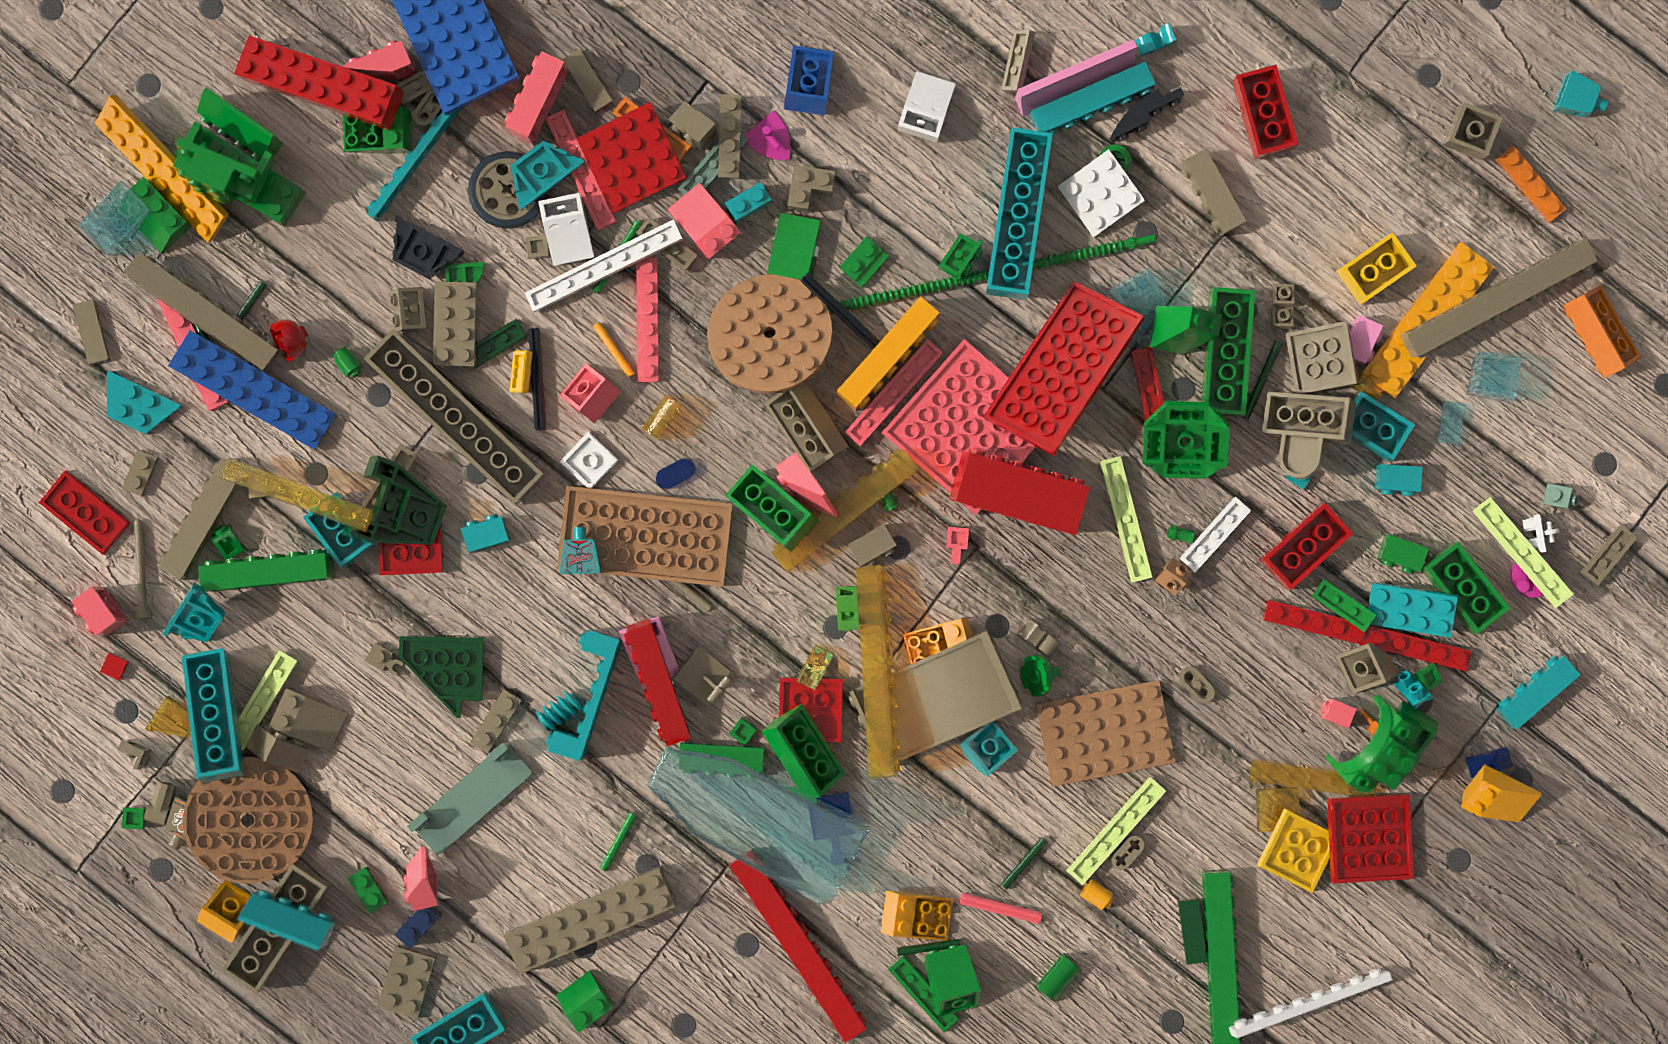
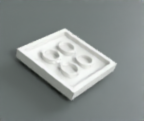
M1109 149L1058 186L1093 237H1096L1145 201Z

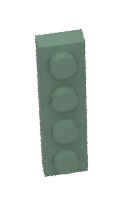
M740 134L741 150L748 142V139ZM719 142L680 185L678 190L685 195L699 183L706 190L717 178Z

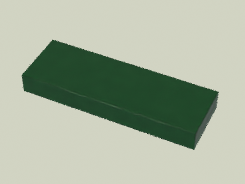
M514 319L476 343V367H473L474 369H477L528 337L517 319Z
M1199 899L1177 901L1186 964L1208 962Z

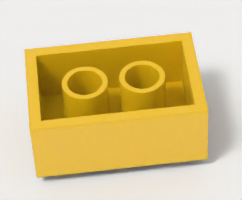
M1392 232L1336 272L1361 305L1416 267V264Z

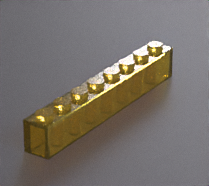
M904 449L893 451L888 456L890 459L883 464L882 461L872 468L874 471L868 477L866 475L860 477L856 481L857 485L851 490L848 487L839 494L841 498L836 502L830 501L839 514L837 517L824 512L819 515L813 514L818 522L792 552L779 542L773 546L775 549L771 553L786 572H790L920 470Z

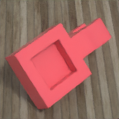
M948 527L946 548L952 549L951 564H959L961 550H967L969 528Z

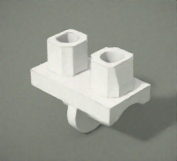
M1541 514L1523 520L1524 531L1536 530L1537 538L1527 540L1539 553L1547 551L1545 535H1547L1548 543L1555 542L1554 534L1560 533L1559 529H1553L1552 521L1545 522L1546 530L1544 531Z

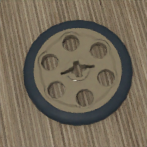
M505 151L489 155L479 162L471 174L468 185L471 206L482 220L492 226L505 229L523 226L539 214L540 207L538 201L546 200L547 192L521 211L519 209L510 165L524 156L523 154ZM506 165L508 173L506 175H499L497 167ZM491 179L493 187L488 190L482 187L483 180ZM499 181L506 187L512 186L511 191L516 198L509 193L503 194L504 189ZM496 199L498 201L497 208L489 209L486 205L487 201ZM511 204L518 207V212L515 215L507 213V207Z

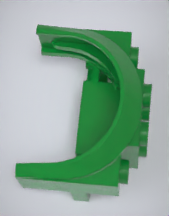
M194 121L186 139L179 137L175 144L180 150L173 164V167L178 172L177 175L188 180V184L193 187V191L203 196L207 193L213 196L212 199L224 204L226 201L232 204L233 200H237L243 204L249 202L255 205L266 179L276 162L273 154L265 151L256 169L202 147L201 143L206 131L202 129V124Z
M1379 694L1373 697L1380 710L1379 724L1373 738L1365 749L1356 757L1346 762H1337L1328 753L1325 758L1349 786L1362 794L1364 791L1370 794L1379 782L1395 790L1421 759L1410 745L1423 729L1404 716L1393 703Z

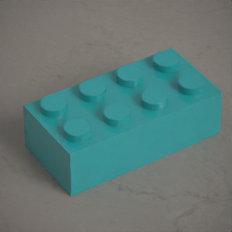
M486 990L421 1029L410 1039L413 1044H483L505 1031L508 1025Z

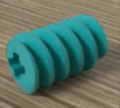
M572 690L571 694L563 691L564 699L557 696V704L550 701V709L544 705L543 714L538 710L536 711L537 717L548 732H550L549 728L552 730L557 729L556 723L560 726L563 725L562 718L567 721L570 720L569 713L574 716L577 715L576 708L581 711L584 710L582 703Z

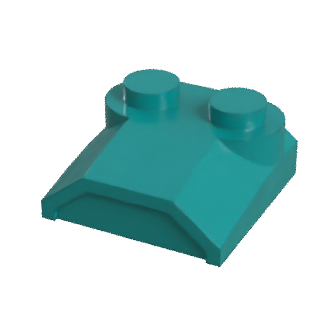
M995 721L979 727L960 744L965 756L986 777L991 775L1019 750Z

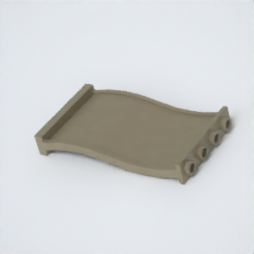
M989 629L850 691L851 696H849L853 708L856 707L859 712V723L862 727L865 726L868 732L866 735L870 746H874L877 752L875 758L884 769L1024 707Z

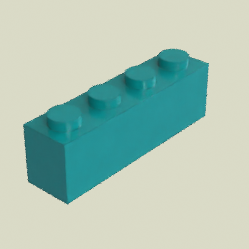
M1554 655L1545 662L1547 665L1542 670L1537 669L1530 675L1531 679L1528 682H1522L1514 689L1515 693L1510 697L1506 696L1499 701L1498 704L1500 706L1495 710L1511 729L1518 730L1581 675L1565 656Z

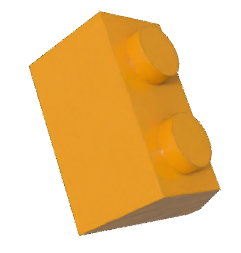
M224 880L201 908L197 922L230 943H233L247 925V923L239 921L238 918L251 895Z

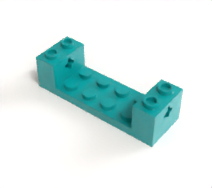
M587 630L585 633H582L579 645H582L581 650L604 657V660H600L596 671L599 673L598 679L593 681L590 693H593L591 700L585 704L583 713H586L585 719L580 721L576 733L580 735L561 729L549 733L546 745L549 746V752L576 761H582L585 758L619 654L622 639L594 630Z

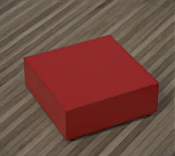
M108 653L100 672L114 679L121 680L129 661Z

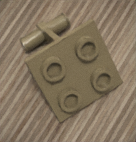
M700 646L694 650L672 678L704 704L707 701L714 704L720 695H724V690L732 682L727 678L731 671Z

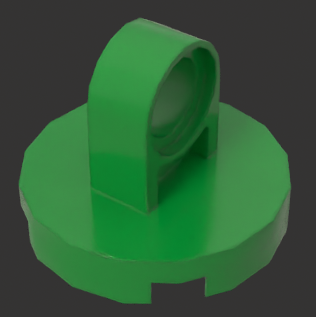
M1031 655L1024 658V666L1020 667V679L1024 689H1029L1031 692L1029 695L1033 697L1048 694L1052 689L1053 678L1061 677L1059 666L1051 667L1048 661L1041 655Z

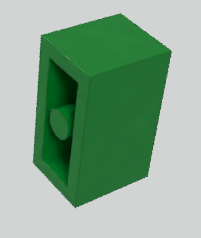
M1388 534L1384 535L1377 559L1382 560V565L1394 568V565L1402 567V572L1413 575L1414 572H1421L1429 548Z

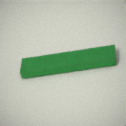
M904 955L888 968L890 973L944 1033L960 1019L956 1013L938 1017L930 984Z

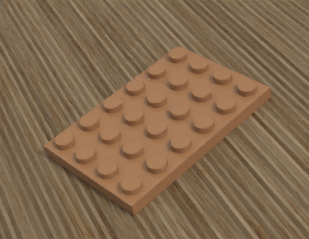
M1159 680L1035 704L1052 787L1176 763Z

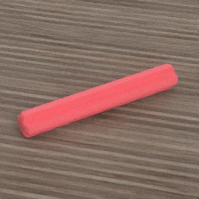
M962 893L960 898V904L1036 924L1041 922V912Z

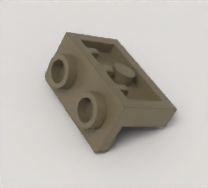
M422 287L397 288L392 291L390 303L391 306H394L392 323L396 327V331L426 329Z

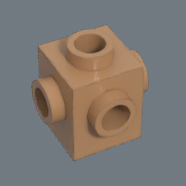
M1172 557L1162 568L1155 581L1176 595L1180 590L1185 591L1190 585L1191 581L1189 578L1193 572Z

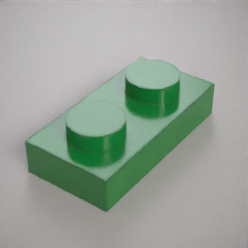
M368 867L347 878L369 914L388 903Z

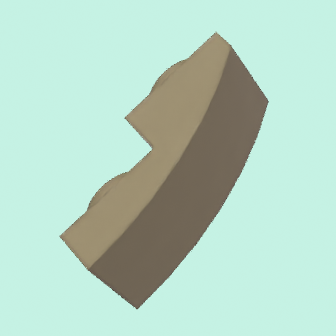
M1273 284L1271 329L1293 328L1294 284Z

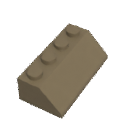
M807 382L792 390L780 391L764 403L810 472L849 447Z

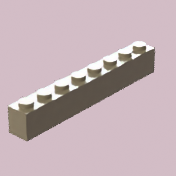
M138 253L124 270L127 278L260 371L265 373L279 355L276 349L277 345L269 339L264 341L259 337L260 333L254 328L249 327L247 329L244 327L241 319L235 315L231 317L225 313L226 309L215 302L213 305L207 300L209 297L199 290L197 292L193 291L190 288L191 284L182 278L178 280L173 277L174 273L166 266L161 268L156 265V260L146 253L144 256Z

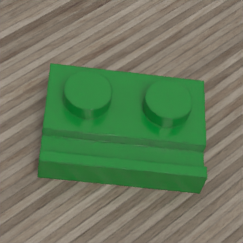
M866 236L839 269L862 288L889 258V255Z

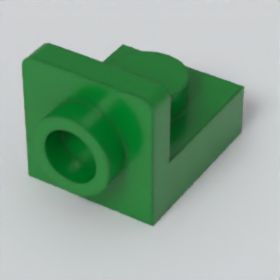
M231 524L221 525L214 530L212 541L225 560L244 551V547L233 532Z

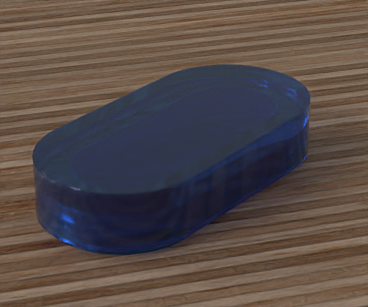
M680 459L659 470L656 474V483L663 489H670L690 479L695 474V465L689 459Z

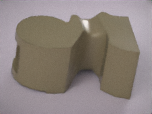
M1030 619L1018 633L1019 636L1032 642V645L1037 650L1043 652L1048 657L1060 645Z

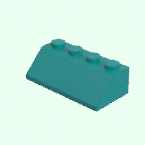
M262 889L252 893L238 918L239 921L317 951L328 944L336 923L329 914L311 912L312 908L300 905L298 907L291 904L292 901L284 897L277 899L272 897L271 892Z

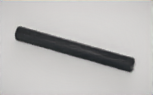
M806 273L801 278V282L872 350L880 343L877 337L809 273Z
M529 328V348L532 352L531 380L534 428L537 431L546 430L541 336L539 328Z

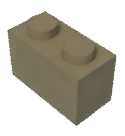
M885 524L848 544L859 566L864 565L865 568L876 563V557L883 555L885 558L895 552L893 548L897 546Z

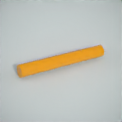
M599 322L594 325V329L628 378L632 377L635 372L602 324Z

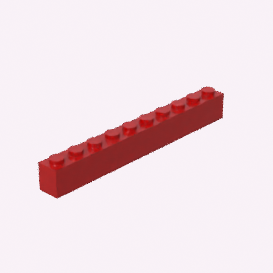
M749 850L731 862L729 866L844 1042H848L866 1030V1017L862 1011L857 1012L853 1005L856 1002L850 993L845 994L842 989L844 987L843 982L838 975L834 977L830 971L833 968L827 958L822 959L819 952L821 949L815 940L811 942L807 936L810 933L803 922L800 924L796 919L798 914L792 905L788 906L784 899L787 897L780 887L776 888L773 884L775 878L769 869L765 871L761 863H763V860L758 852L753 853L752 850Z

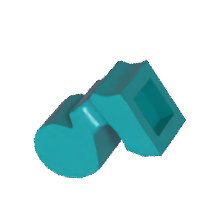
M1168 22L1161 27L1158 33L1149 32L1137 38L1134 42L1138 46L1140 56L1143 57L1156 50L1160 51L1164 47L1167 48L1176 44V37Z

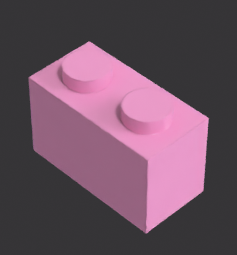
M1361 315L1356 317L1350 329L1355 363L1362 366L1366 362L1371 361L1375 352L1372 349L1375 343L1378 344L1382 338L1383 332H1381L1383 325Z

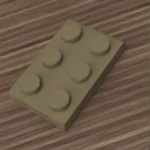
M396 945L377 1008L418 1019L437 957Z

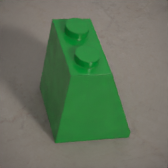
M1157 306L1150 347L1183 355L1219 336L1222 315L1195 307Z
M955 944L942 951L933 950L925 955L924 965L938 1017L979 1006L981 988L965 944L961 946Z

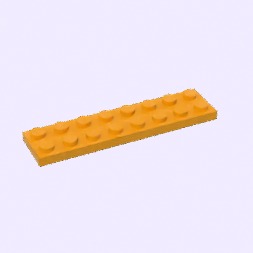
M116 94L109 96L95 124L155 188L162 193L170 204L179 211L207 243L212 241L229 213L217 201L212 199L213 196L207 193L203 196L193 191V187L188 184V180L177 175L178 172L173 167L176 157Z
M1460 242L1360 375L1389 397L1395 399L1426 358L1410 357L1400 335L1472 297L1494 266Z

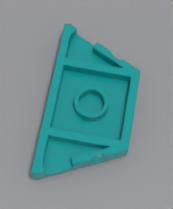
M542 141L510 165L519 209L521 211L585 164V161L569 154L563 149L554 147L546 141Z
M111 371L107 372V416L147 435L158 424H162L167 420V417L176 410L178 411L182 408V405Z
M194 582L168 622L162 635L169 637L170 633L181 634L182 639L208 642L226 612Z

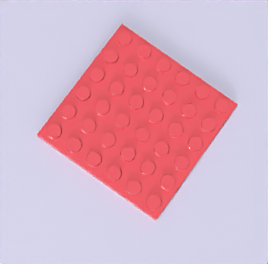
M965 339L882 432L885 437L949 493L952 490L962 451L969 452L970 448L985 452L984 457L987 458L991 454L1005 458V463H1008L1009 460L1022 463L1036 447L985 420L983 417L1008 380V377ZM963 504L974 515L981 510L980 508Z

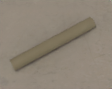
M670 581L707 612L713 606L686 583Z

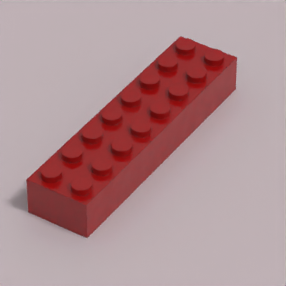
M250 35L247 38L234 72L236 76L246 82L388 131L391 129L404 95V91L392 83Z

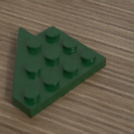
M399 636V658L456 718H461L462 700L483 701L484 638Z

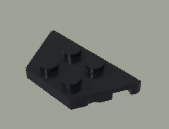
M397 215L395 216L396 234H394L393 239L395 247L392 260L430 280L464 254L465 251Z

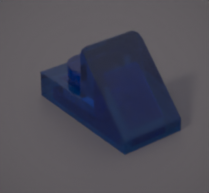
M1505 746L1465 758L1470 778H1474L1484 764L1497 771L1513 767L1508 748Z

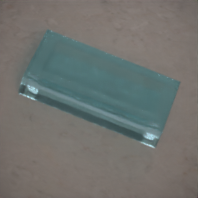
M1448 401L1443 402L1437 443L1459 446L1466 405Z

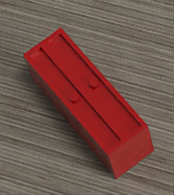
M969 448V452L962 451L949 500L1077 535L1090 489L1089 486L1084 485L1085 481L1068 477V480H1065V475L1051 471L1047 475L1044 474L1045 469L1029 466L1026 469L1024 468V463L1009 460L1008 463H1005V458L989 454L987 458L984 457L985 452Z

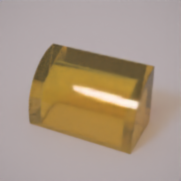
M664 395L641 429L656 440H659L682 406L669 396Z

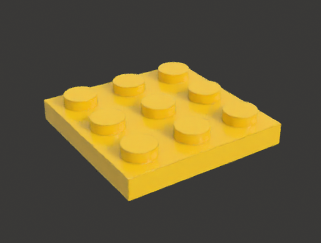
M1284 809L1257 866L1313 893L1330 858L1329 831Z

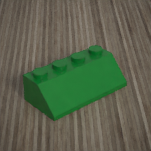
M205 87L197 109V113L202 116L200 119L202 122L210 127L213 124L219 128L218 133L227 139L229 136L236 140L234 144L244 151L246 148L253 151L251 156L258 161L261 160L265 151L272 153L273 156L276 155L283 145L279 138Z
M803 704L774 719L761 731L805 800L821 797L845 774L844 769Z

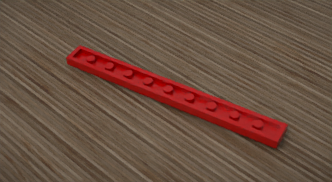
M1267 600L1263 616L1264 621L1359 645L1371 642L1386 652L1466 672L1472 651L1374 626H1369L1363 632L1346 619Z

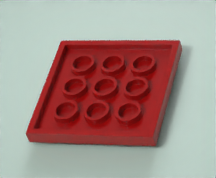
M652 102L642 105L576 138L605 201L613 214L687 178Z
M1409 794L1327 798L1331 883L1414 879Z

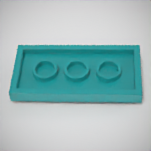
M1372 582L1368 609L1377 616L1371 624L1451 638L1458 595Z

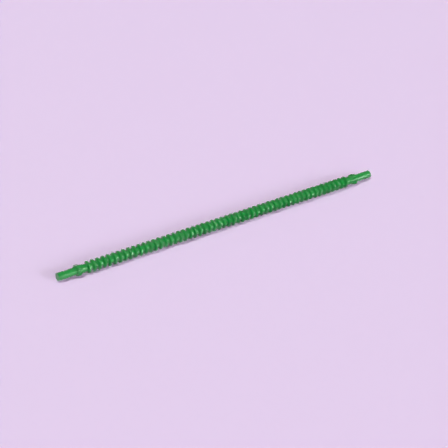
M1153 234L1139 238L1130 237L1125 241L1119 239L1117 243L1115 241H1112V244L1107 242L1106 245L1101 243L1100 246L1095 245L1094 248L1089 246L1088 249L1083 247V250H1080L1078 248L1077 251L1071 250L1070 253L1068 251H1065V254L1060 252L1059 255L1054 253L1052 257L1050 255L1047 258L1042 256V259L1036 257V260L1033 261L1032 271H1035V268L1040 270L1041 267L1046 269L1048 265L1052 267L1053 264L1058 266V263L1064 265V262H1067L1069 264L1071 260L1073 262H1076V259L1081 261L1082 258L1087 260L1088 257L1093 258L1094 255L1097 257L1100 254L1105 256V253L1110 255L1112 251L1117 253L1118 250L1123 252V249H1136L1137 246L1155 243V236ZM983 269L982 272L977 270V273L972 271L971 274L962 276L960 281L948 276V279L942 278L941 281L936 279V282L930 280V283L925 281L922 285L921 283H918L917 286L913 284L912 287L907 285L906 288L901 286L899 290L897 288L894 291L889 289V292L883 290V293L878 291L876 295L874 293H871V296L866 294L865 297L860 295L858 299L856 297L853 300L848 298L847 301L842 299L840 303L846 309L852 311L854 307L856 309L859 306L864 308V305L870 307V304L875 306L877 302L882 304V301L887 303L888 300H891L893 302L895 298L897 300L900 297L905 299V296L911 298V295L916 297L918 293L923 295V292L929 294V291L934 293L935 290L940 292L942 288L944 290L947 287L952 289V286L958 288L960 284L962 286L965 283L970 285V282L976 284V281L981 283L983 279L988 281L989 270Z

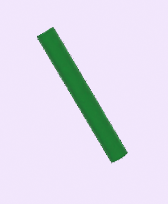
M629 813L600 869L608 871L637 815Z

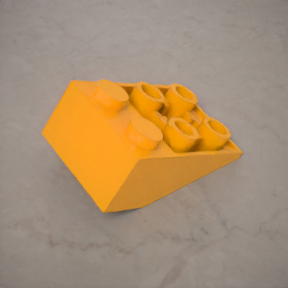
M967 616L903 634L912 664L973 637V633Z
M887 890L881 932L893 937L947 941L953 899Z

